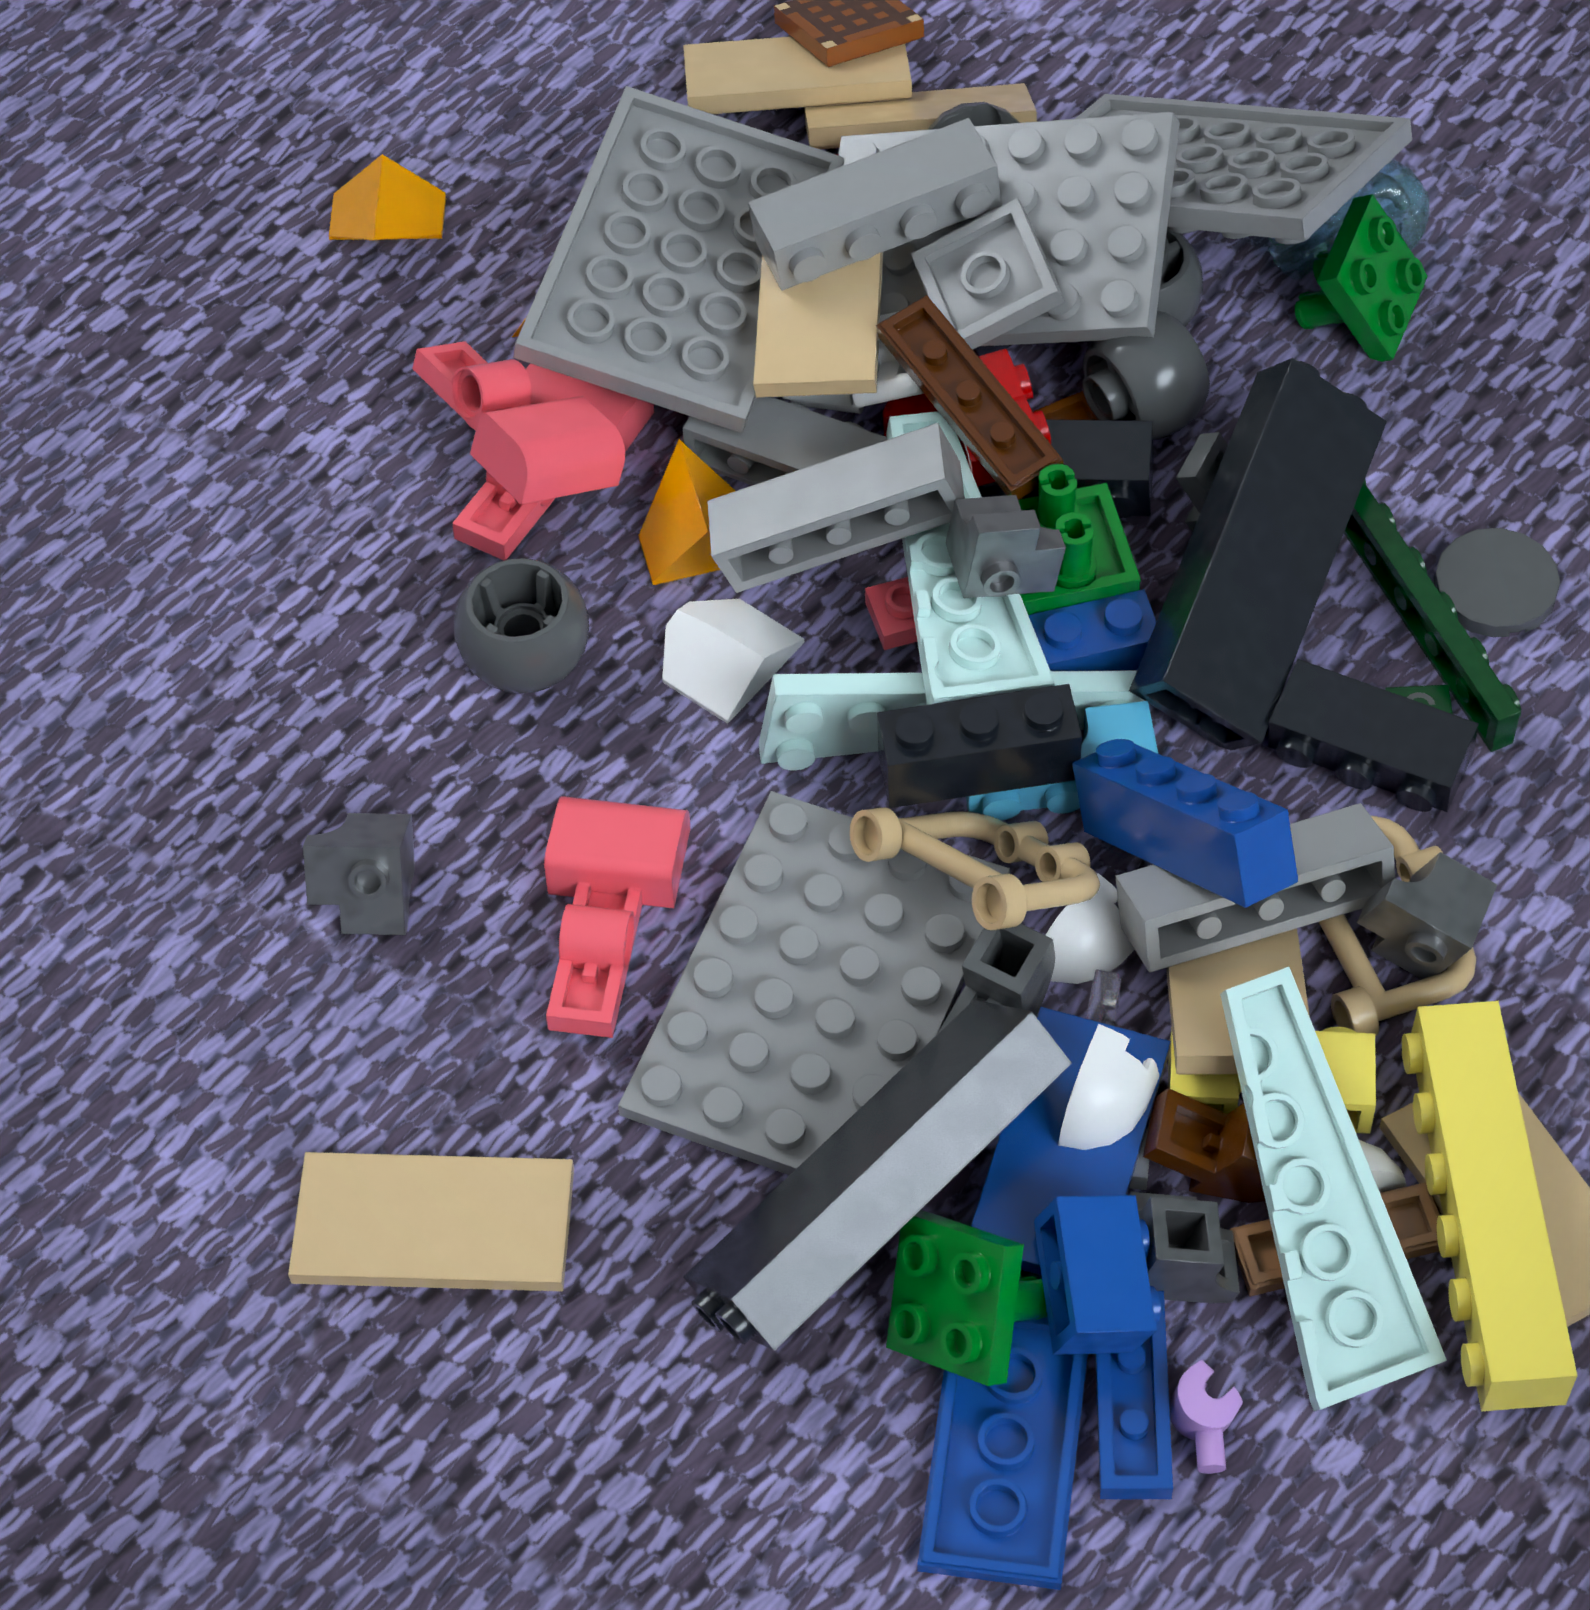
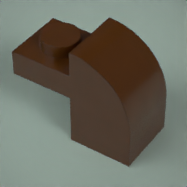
M1169 1088L1155 1097L1143 1153L1144 1158L1190 1177V1192L1246 1203L1266 1201L1244 1103L1226 1114Z

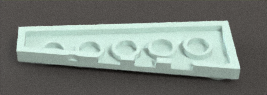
M938 411L889 417L886 432L887 440L938 423L960 461L965 499L981 497L958 436ZM950 523L902 538L927 705L1055 686V681L1020 594H1010L1002 597L963 598L945 543Z
M1051 671L1055 686L1070 684L1080 730H1084L1085 708L1144 701L1129 691L1137 671ZM922 673L773 674L759 739L761 764L778 762L779 766L783 769L802 770L811 766L815 758L878 752L877 712L927 705Z
M1290 967L1226 989L1220 996L1309 1400L1313 1410L1324 1409L1447 1361Z

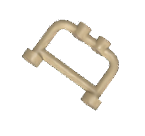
M882 807L858 811L850 824L851 845L861 860L870 862L891 859L902 849L973 888V912L979 924L987 930L1016 927L1022 923L1027 911L1079 904L1091 900L1100 888L1099 878L1096 872L1090 868V856L1087 849L1078 842L1048 845L1046 829L1038 821L1007 824L992 816L964 811L898 818L891 809ZM968 837L988 842L994 845L996 854L1001 861L1005 863L1024 861L1034 866L1042 882L1022 885L1016 876L1001 874L938 839Z
M1371 816L1394 846L1397 873L1402 881L1409 882L1413 874L1438 853L1442 852L1438 846L1420 850L1415 840L1404 827L1390 819ZM1342 914L1319 921L1353 986L1351 989L1332 995L1331 1009L1338 1027L1350 1028L1357 1033H1374L1376 1037L1379 1032V1021L1415 1010L1421 1006H1428L1449 999L1462 992L1474 977L1476 956L1472 947L1471 950L1451 964L1444 972L1385 991L1346 916Z

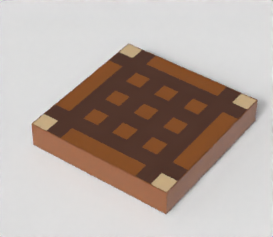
M791 0L774 5L775 24L828 67L924 37V19L900 0Z

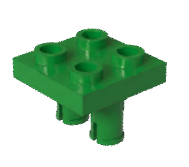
M1370 194L1352 199L1331 250H1323L1316 255L1318 259L1314 260L1313 273L1322 290L1301 293L1298 297L1300 301H1296L1295 315L1303 329L1345 323L1370 359L1385 362L1394 359L1428 275L1424 271L1420 260L1413 255L1397 231L1394 221L1387 216L1375 196Z
M1051 464L1043 468L1039 474L1038 496L1021 499L1018 502L1022 511L1035 510L1040 527L1060 530L1066 549L1054 591L1020 594L1028 615L1140 590L1141 578L1107 483L1077 488L1075 473L1069 466Z
M920 1210L900 1229L886 1348L986 1386L1007 1383L1014 1322L1038 1320L1047 1317L1042 1279L1036 1280V1277L1033 1276L1020 1278L1024 1244Z

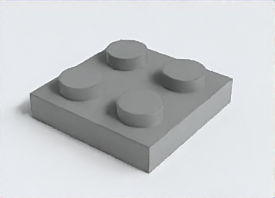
M1018 198L911 253L928 297L972 350L1065 302L1028 215Z

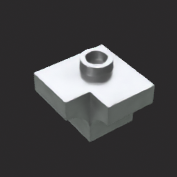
M1016 495L955 499L945 543L963 598L1002 597L1010 594L1052 592L1055 590L1066 549L1060 530L1040 527L1035 510L1022 511Z
M348 813L344 824L338 829L323 834L307 835L303 845L307 905H339L341 934L406 935L409 919L410 889L415 867L412 814Z
M1440 852L1413 874L1409 882L1393 878L1365 902L1357 923L1378 935L1371 951L1418 978L1425 979L1440 974L1472 949L1497 884Z
M1131 1192L1129 1195H1136L1139 1219H1143L1146 1222L1149 1230L1150 1247L1146 1264L1150 1286H1154L1157 1291H1164V1300L1201 1303L1233 1302L1240 1293L1233 1230L1220 1228L1217 1202L1197 1200V1197Z

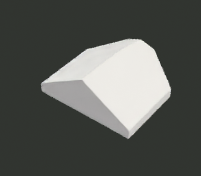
M741 599L690 601L679 608L666 625L662 681L728 724L805 641L801 636Z

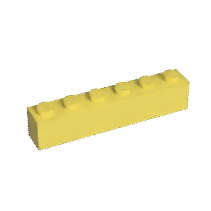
M1499 1001L1418 1007L1411 1033H1406L1402 1036V1059L1405 1072L1407 1074H1416L1419 1093H1415L1413 1097L1414 1122L1418 1134H1428L1431 1154H1426L1425 1179L1429 1194L1440 1196L1443 1215L1437 1218V1241L1442 1258H1452L1456 1278L1449 1281V1304L1453 1320L1455 1322L1464 1321L1468 1343L1462 1344L1461 1365L1465 1384L1467 1387H1477L1481 1412L1566 1405L1577 1378V1371Z

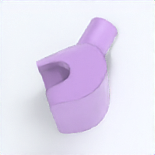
M1200 1360L1186 1370L1179 1380L1169 1403L1170 1420L1176 1430L1183 1436L1195 1440L1198 1472L1213 1474L1226 1470L1223 1432L1230 1426L1243 1401L1235 1387L1219 1399L1208 1396L1205 1391L1207 1387L1206 1382L1214 1373V1370L1203 1360Z

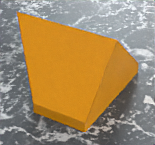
M382 154L334 193L329 240L442 239L446 192Z
M680 439L676 444L638 535L653 585L720 570L711 556L707 501L736 491Z

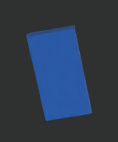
M1040 1007L1037 1019L1072 1064L1001 1131L971 1227L1024 1244L1021 1270L1041 1275L1034 1219L1056 1196H1111L1128 1194L1171 1041ZM1098 1024L1123 1034L1130 1039L1125 1050L1126 1052L1134 1056L1142 1064L1148 1058H1152L1157 1064L1160 1077L1145 1113L1130 1133L1111 1145L1087 1150L1058 1146L1066 1108Z
M1048 1316L1038 1320L1014 1322L1007 1383L986 1386L944 1370L917 1563L918 1572L1061 1590L1088 1354L1053 1355Z

